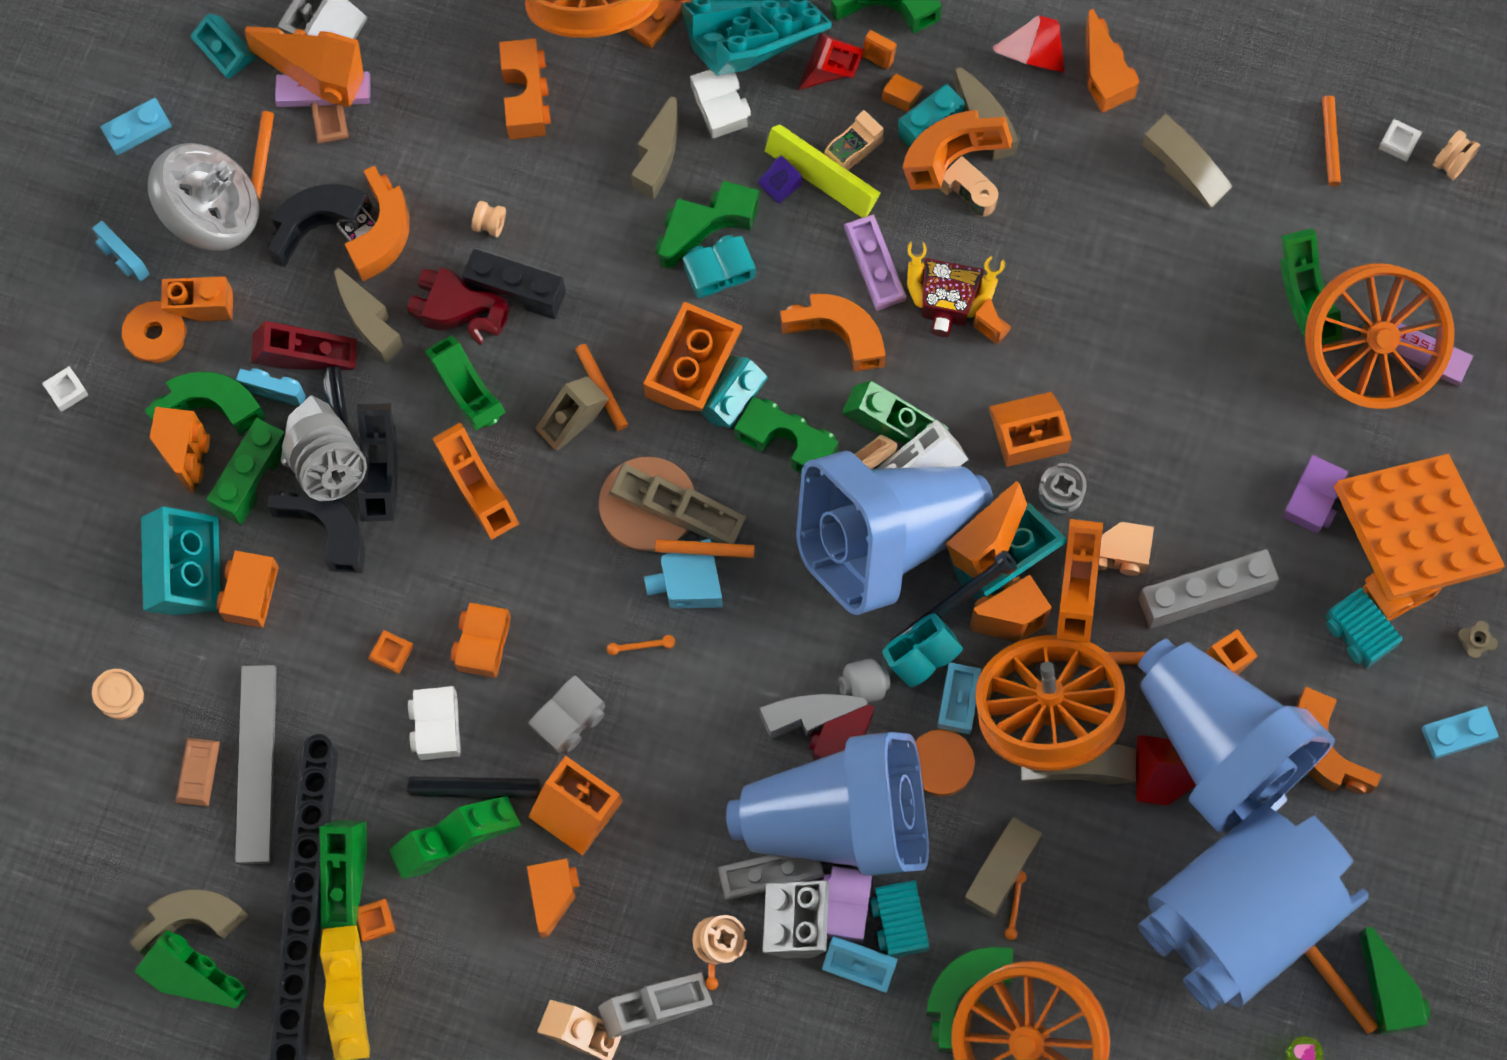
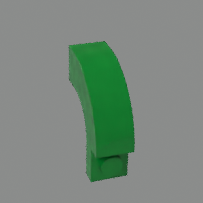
M830 0V13L836 22L863 8L874 5L890 7L897 11L904 18L913 34L939 22L941 18L942 6L938 0Z
M1313 228L1281 236L1283 258L1280 259L1283 283L1293 315L1304 337L1311 307L1325 287L1320 271L1317 233ZM1333 303L1326 317L1341 321V311ZM1325 321L1322 331V345L1342 340V326Z
M452 335L424 351L453 401L475 431L482 427L492 426L499 420L500 416L506 413L500 401L487 389L478 376L461 344Z
M192 372L172 378L165 382L171 393L167 396L156 398L151 402L150 407L144 410L153 422L155 407L187 411L198 408L214 409L227 417L239 435L249 430L256 418L262 421L266 419L255 398L242 384L228 376L214 372Z
M988 947L973 950L954 960L940 974L932 988L926 1007V1016L939 1017V1022L933 1021L932 1042L938 1043L937 1052H952V1027L955 1008L960 998L977 982L996 969L1013 963V948ZM1012 978L1002 980L1006 987H1010Z

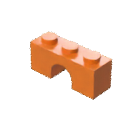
M536 38L499 42L504 84L520 83L526 87L522 94L516 97L504 98L509 140L546 136L545 124H551L549 105H543V96H548L547 78H541L540 69L546 68L544 49L538 50Z

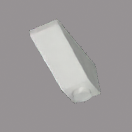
M936 420L876 469L961 466L968 458L959 442Z

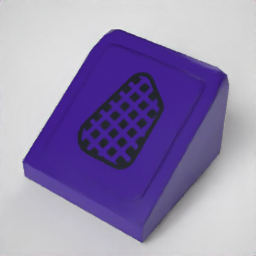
M780 156L759 179L758 184L780 204L802 185V176L783 156Z

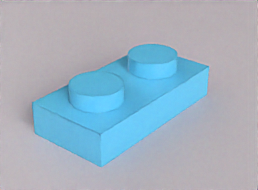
M153 98L100 127L118 156L172 126L157 99Z
M102 220L92 228L98 237V240L95 241L96 245L106 256L112 253L118 259L115 264L127 277L133 274L141 282L149 275L141 259Z
M241 368L239 370L236 381L242 384L251 394L299 407L306 399L300 383L292 378L282 377L281 380L269 377L270 375L267 372L252 368L251 371Z
M948 663L937 728L970 735L976 706L975 691L981 674V668Z
M1487 706L1424 725L1421 728L1433 759L1488 743L1499 737Z
M833 936L822 970L887 993L898 959Z

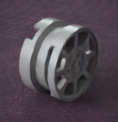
M1058 463L1056 466L1049 467L1042 475L1038 493L1042 505L1050 512L1056 514H1068L1075 511L1083 501L1086 491V479L1080 469L1072 464Z

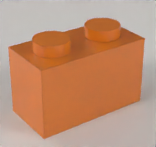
M235 550L233 559L228 560L225 567V579H227L225 590L220 591L217 598L216 607L224 621L258 628L264 627L279 568L273 557Z

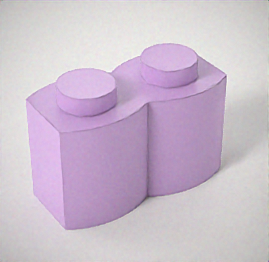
M832 866L831 875L824 874L823 880L829 882L827 938L832 939L835 936L849 942L863 944L872 875L864 876L860 870Z

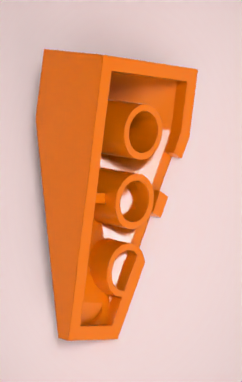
M246 27L245 35L249 51L283 74L288 75L319 98L331 104H340L347 107L352 105L364 79L358 40L328 31H320L318 36L307 35L305 30L298 29L293 34H286L278 28Z

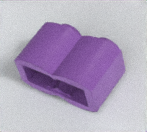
M1312 455L1282 517L1317 534L1322 526L1329 528L1337 512L1332 509L1333 503L1336 498L1339 499L1333 486L1338 480L1345 479L1348 471Z

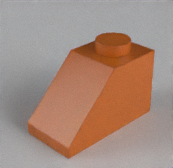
M567 858L527 866L538 933L541 938L549 937L575 899L574 888L580 887L577 868H570Z

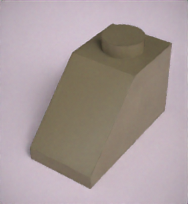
M588 376L567 383L535 429L555 451L560 450L595 420L609 398Z

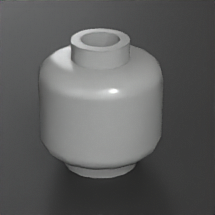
M870 658L847 664L843 670V677L838 679V684L842 695L865 698L867 703L884 698L886 690L890 689V677L884 664L880 665L878 661Z

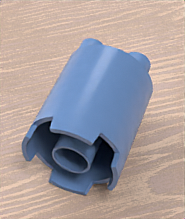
M1274 793L1151 895L1148 898L1151 914L1138 924V928L1144 938L1160 955L1166 957L1175 949L1185 963L1193 970L1183 978V982L1192 996L1208 1011H1212L1219 1004L1225 1005L1227 1002L1235 1007H1242L1368 899V892L1364 888L1354 895H1349L1340 876L1353 863V860L1321 821L1312 816L1295 826L1277 812L1288 800L1282 793Z

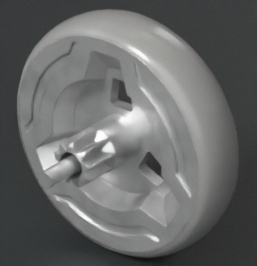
M183 143L164 151L152 165L147 183L149 199L160 221L176 237L200 249L223 251L240 245L251 235L259 217L258 196L248 175L228 155L207 145ZM179 187L188 188L189 195L185 194ZM215 210L218 219L212 216L209 211Z

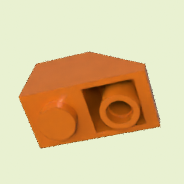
M226 276L162 279L161 309L164 312L200 322L233 320V290Z

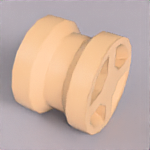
M479 201L472 219V231L481 232L484 230L489 232L490 236L498 237L504 225L506 208L503 206L491 207L487 202Z

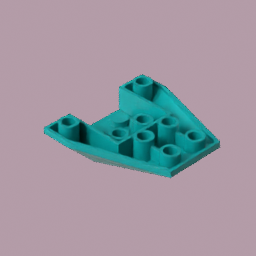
M692 0L681 3V10L692 50L716 76L746 71L830 29L832 23L810 0Z

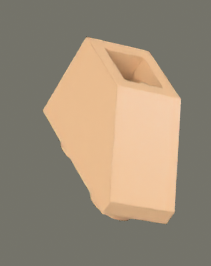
M1120 522L1104 533L1101 540L1098 570H1106L1107 568L1119 569L1120 573L1129 576H1137L1139 573L1145 574L1149 565L1154 527Z
M553 1000L549 1001L537 1031L560 1044L601 1060H612L621 1038L620 1036L609 1039L603 1020L576 1006Z

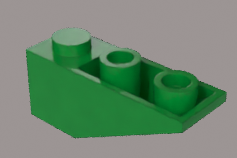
M871 380L853 386L841 413L864 428L903 444H907L936 421V419ZM942 424V425L945 427V429L948 431V428H949V427H947L946 425Z
M168 929L134 970L137 975L161 993L231 1008H237L249 992L237 978L224 973L216 967L211 958L199 954L188 945L182 936L173 934Z

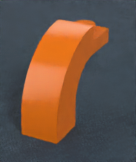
M971 110L951 115L931 125L915 139L904 160L903 171L910 190L941 188L948 166L955 159L966 153L979 150L1010 149L1012 137L1006 118H979L977 110Z
M375 165L364 170V174L380 206L378 219L367 233L345 243L348 255L362 282L380 274L398 258L406 244L410 228L409 212L400 185L393 188L387 175L383 174L380 176Z
M810 294L809 307L792 305L786 308V310L780 311L782 334L822 329L831 331L841 337L850 351L853 372L885 367L886 353L879 328L871 316L854 302L831 294Z
M458 423L433 437L432 440L442 457L443 463L489 538L493 540L519 525L510 504L488 473L463 425Z
M1070 519L1056 639L1090 643L1103 523Z
M1305 687L1295 707L1307 709L1328 731L1329 720L1337 699ZM1333 746L1308 772L1312 779L1332 792H1335L1341 785V782L1346 784V788L1352 792L1371 794L1377 788L1381 778V774L1346 760L1336 752Z

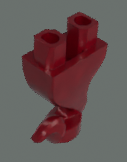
M440 267L439 272L429 269L422 270L418 286L421 289L430 291L427 299L413 295L407 310L409 315L422 320L424 327L440 331L450 330L471 320L468 324V331L478 345L483 344V338L479 331L494 336H499L502 333L510 309L509 304L500 295L492 292L472 290L464 284L455 272ZM482 313H489L488 318L476 317Z

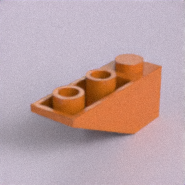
M1093 9L1089 10L1086 22L1087 89L1101 112L1104 113L1135 98L1139 78L1136 71L1132 67L1129 68L1124 61V54L1120 45L1117 42L1113 43L1110 38L1105 20L1102 17L1098 18Z
M1016 481L1006 491L1002 492L997 499L982 512L978 513L971 522L946 543L953 564L973 578L995 563V556L1003 550L1009 551L1027 507L1019 482Z

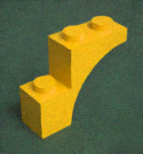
M357 925L323 929L320 950L326 979L323 1007L334 1059L354 1060L369 1058L370 1046L362 989V949Z

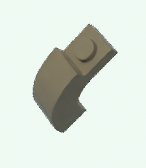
M1067 740V741H1057V743L1068 742V741H1071V740ZM1049 741L1045 742V744H1054V742ZM1113 744L1096 759L1078 767L1065 770L1040 771L1021 767V781L1034 783L1055 780H1087L1104 785L1135 783L1136 749Z
M197 889L179 891L159 899L147 908L156 919L152 922L147 921L135 931V938L130 943L140 954L146 956L167 929L173 933L181 927L192 924L208 926L225 939L249 915L235 902L221 894Z

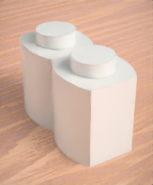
M710 69L690 76L694 97L712 139L747 127V117L751 116L747 100L745 98L740 99L736 91L740 89L735 73L716 76Z
M454 687L413 690V700H408L410 720L415 719V732H410L411 751L417 752L420 760L460 757L457 692Z

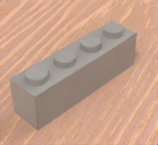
M1268 549L1142 588L1138 601L1149 629L1272 591L1279 577Z

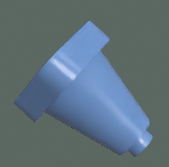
M841 451L809 460L804 464L801 473L797 519V544L801 558L809 572L849 613L860 615L892 605L897 602L900 596L902 575L946 549V543L971 522L978 513L982 512L993 502L992 490L983 476L974 475L963 466L869 469L850 451Z
M1164 639L1148 650L1138 663V667L1146 674L1141 682L1140 689L1196 785V788L1189 796V802L1217 832L1230 831L1274 793L1285 795L1329 752L1335 743V738L1307 709L1283 706L1191 643H1184L1175 647L1168 639Z
M888 732L849 737L845 750L745 785L740 799L730 800L727 805V827L732 840H745L748 849L753 853L858 866L864 876L925 870L928 864L929 838L921 763L917 745L911 734Z

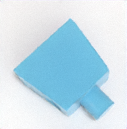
M706 539L700 542H711V539ZM667 553L660 557L663 573L644 576L647 596L667 592L670 608L723 607L714 556Z

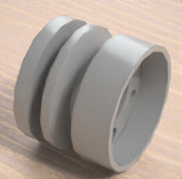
M329 413L313 414L294 424L284 437L282 444L283 456L291 470L295 473L301 487L310 498L318 501H333L342 498L355 490L364 479L367 470L366 458L339 417Z

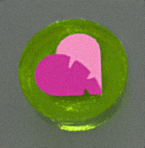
M1301 1036L1289 1044L1286 1056L1287 1060H1323V1049L1314 1038Z

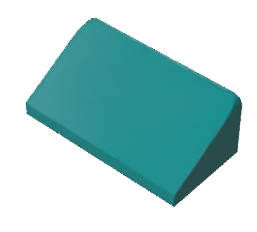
M207 13L190 35L193 41L226 78L230 79L256 58V55L249 51L248 46L219 15Z

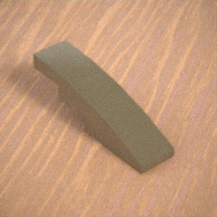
M625 463L621 465L608 493L667 522L721 543L734 544L746 516L689 487L685 490L657 475L651 477Z

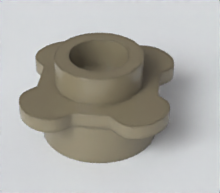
M1477 621L1474 627L1469 629L1463 628L1458 633V639L1462 641L1463 648L1468 656L1473 659L1479 658L1487 650L1494 651L1498 646L1497 639L1491 636L1488 631L1489 625L1484 621ZM1475 637H1479L1481 642H1476Z

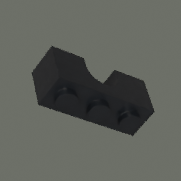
M474 248L462 275L464 284L472 290L492 292L497 295H508L520 301L526 311L554 320L566 293L564 280L561 276Z

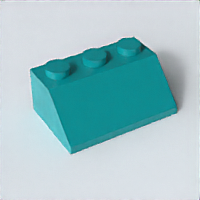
M1028 503L1008 551L1014 558L1017 569L1010 575L1001 574L975 593L973 597L976 600L983 596L987 597L1067 542L1066 537ZM949 556L959 583L963 586L972 580L973 577L956 567L951 556Z
M164 506L142 516L143 611L166 615L219 611L216 607L217 598L221 591L218 516Z

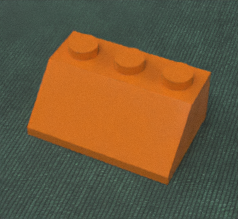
M683 302L643 383L645 398L673 410L703 411L743 326Z

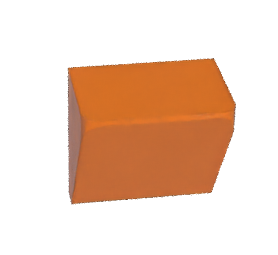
M895 73L882 91V101L909 112L920 95L923 86Z

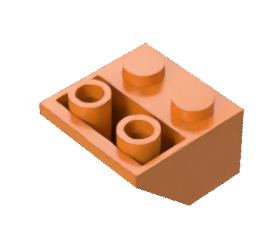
M1052 392L989 406L1006 467L1069 452L1072 442L1064 411Z
M155 407L149 438L188 493L195 494L197 483L201 484L203 480L204 466L201 462L203 453H207L209 450L210 435L207 434L194 411Z
M1030 575L1022 580L1018 576L1007 582L1002 587L1004 590L997 595L992 596L990 594L976 601L974 604L976 607L973 608L969 627L976 633L1018 642L1046 626L1052 607Z
M565 755L545 782L528 818L583 856L622 804L620 793Z

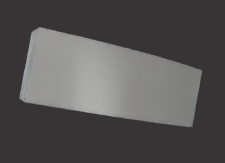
M819 694L799 696L761 707L760 717L770 739H774L799 727L802 728L806 738L814 735L815 731L822 732L826 722L866 706L868 703L865 698L849 695Z
M700 972L646 986L637 992L610 998L598 1006L608 1037L613 1039L710 1007L713 1003L705 986L703 975Z

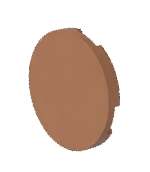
M639 457L625 462V464L651 477L657 475L685 490L688 487L694 490L692 482L686 473L668 460L657 457ZM621 465L610 473L600 492L599 511L606 531L621 546L638 551L655 552L656 539L682 540L689 532L687 529L667 522L609 495L608 493Z

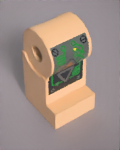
M863 110L855 118V122L828 145L824 155L846 170H849L883 142L884 128Z
M961 156L945 172L942 186L939 189L947 196L954 190L969 203L970 210L974 214L988 216L996 208L998 190L987 177Z

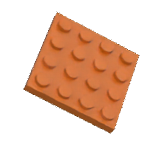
M1449 453L1338 480L1333 486L1388 601L1499 573L1505 567Z

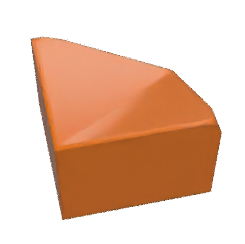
M990 298L975 313L973 327L995 344H999L1011 330V326L998 317Z

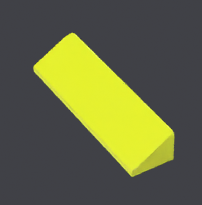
M782 125L772 127L764 150L775 159L783 156L804 179L861 218L869 215L881 194L879 191Z

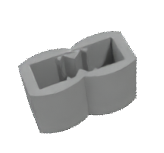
M575 675L529 721V725L558 754H561L564 750L570 752L580 742L582 737L579 734L587 726L593 728L602 720L605 715L603 710L606 706Z

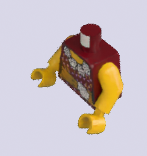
M911 241L907 247L908 254L912 258V261L908 263V290L914 304L922 308L921 316L933 320L931 333L939 337H948L952 324L966 325L968 318L975 317V313L988 298L992 300L998 282L996 276L1004 270L1005 261H1001L999 270H993L990 267V261L993 256H990L985 261V269L925 258L923 263L921 259L924 258L927 252L925 243L923 242V251L916 255L911 252Z

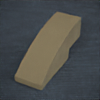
M962 67L955 68L954 86L957 94L964 101V112L977 110L979 118H1006L1012 137L1011 148L989 150L992 160L1016 155L1019 140L1012 123L1001 105L990 91L973 75Z
M670 96L639 141L638 153L639 158L642 160L631 174L633 188L653 200L664 184L676 149L678 111L677 99L673 96Z
M1166 113L1145 133L1142 146L1165 164L1164 171L1210 210L1231 190L1232 185L1208 154Z
M338 267L334 274L351 321L370 349L387 364L403 347L400 335L385 323L389 319L385 306Z
M1013 817L966 893L964 903L994 919L1043 833Z

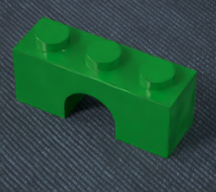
M753 396L734 428L736 440L762 454L769 443L775 439L785 438L792 441L797 449L791 457V469L800 474L807 461L838 453V441L835 440L836 437L831 432L819 428V430L807 425V421L801 416L794 413L788 415L782 412L777 404L766 398L760 400Z
M258 418L254 420L206 499L214 512L242 526L258 500L256 489L262 475L267 469L275 471L281 462L284 431Z

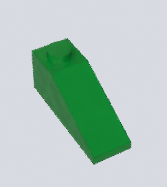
M333 820L320 826L321 928L352 926L357 923L367 858V821Z
M1372 926L1365 927L1359 932L1380 1035L1417 1030L1428 1025L1427 1019H1430L1431 1016L1428 1000L1426 998L1422 999L1420 988Z

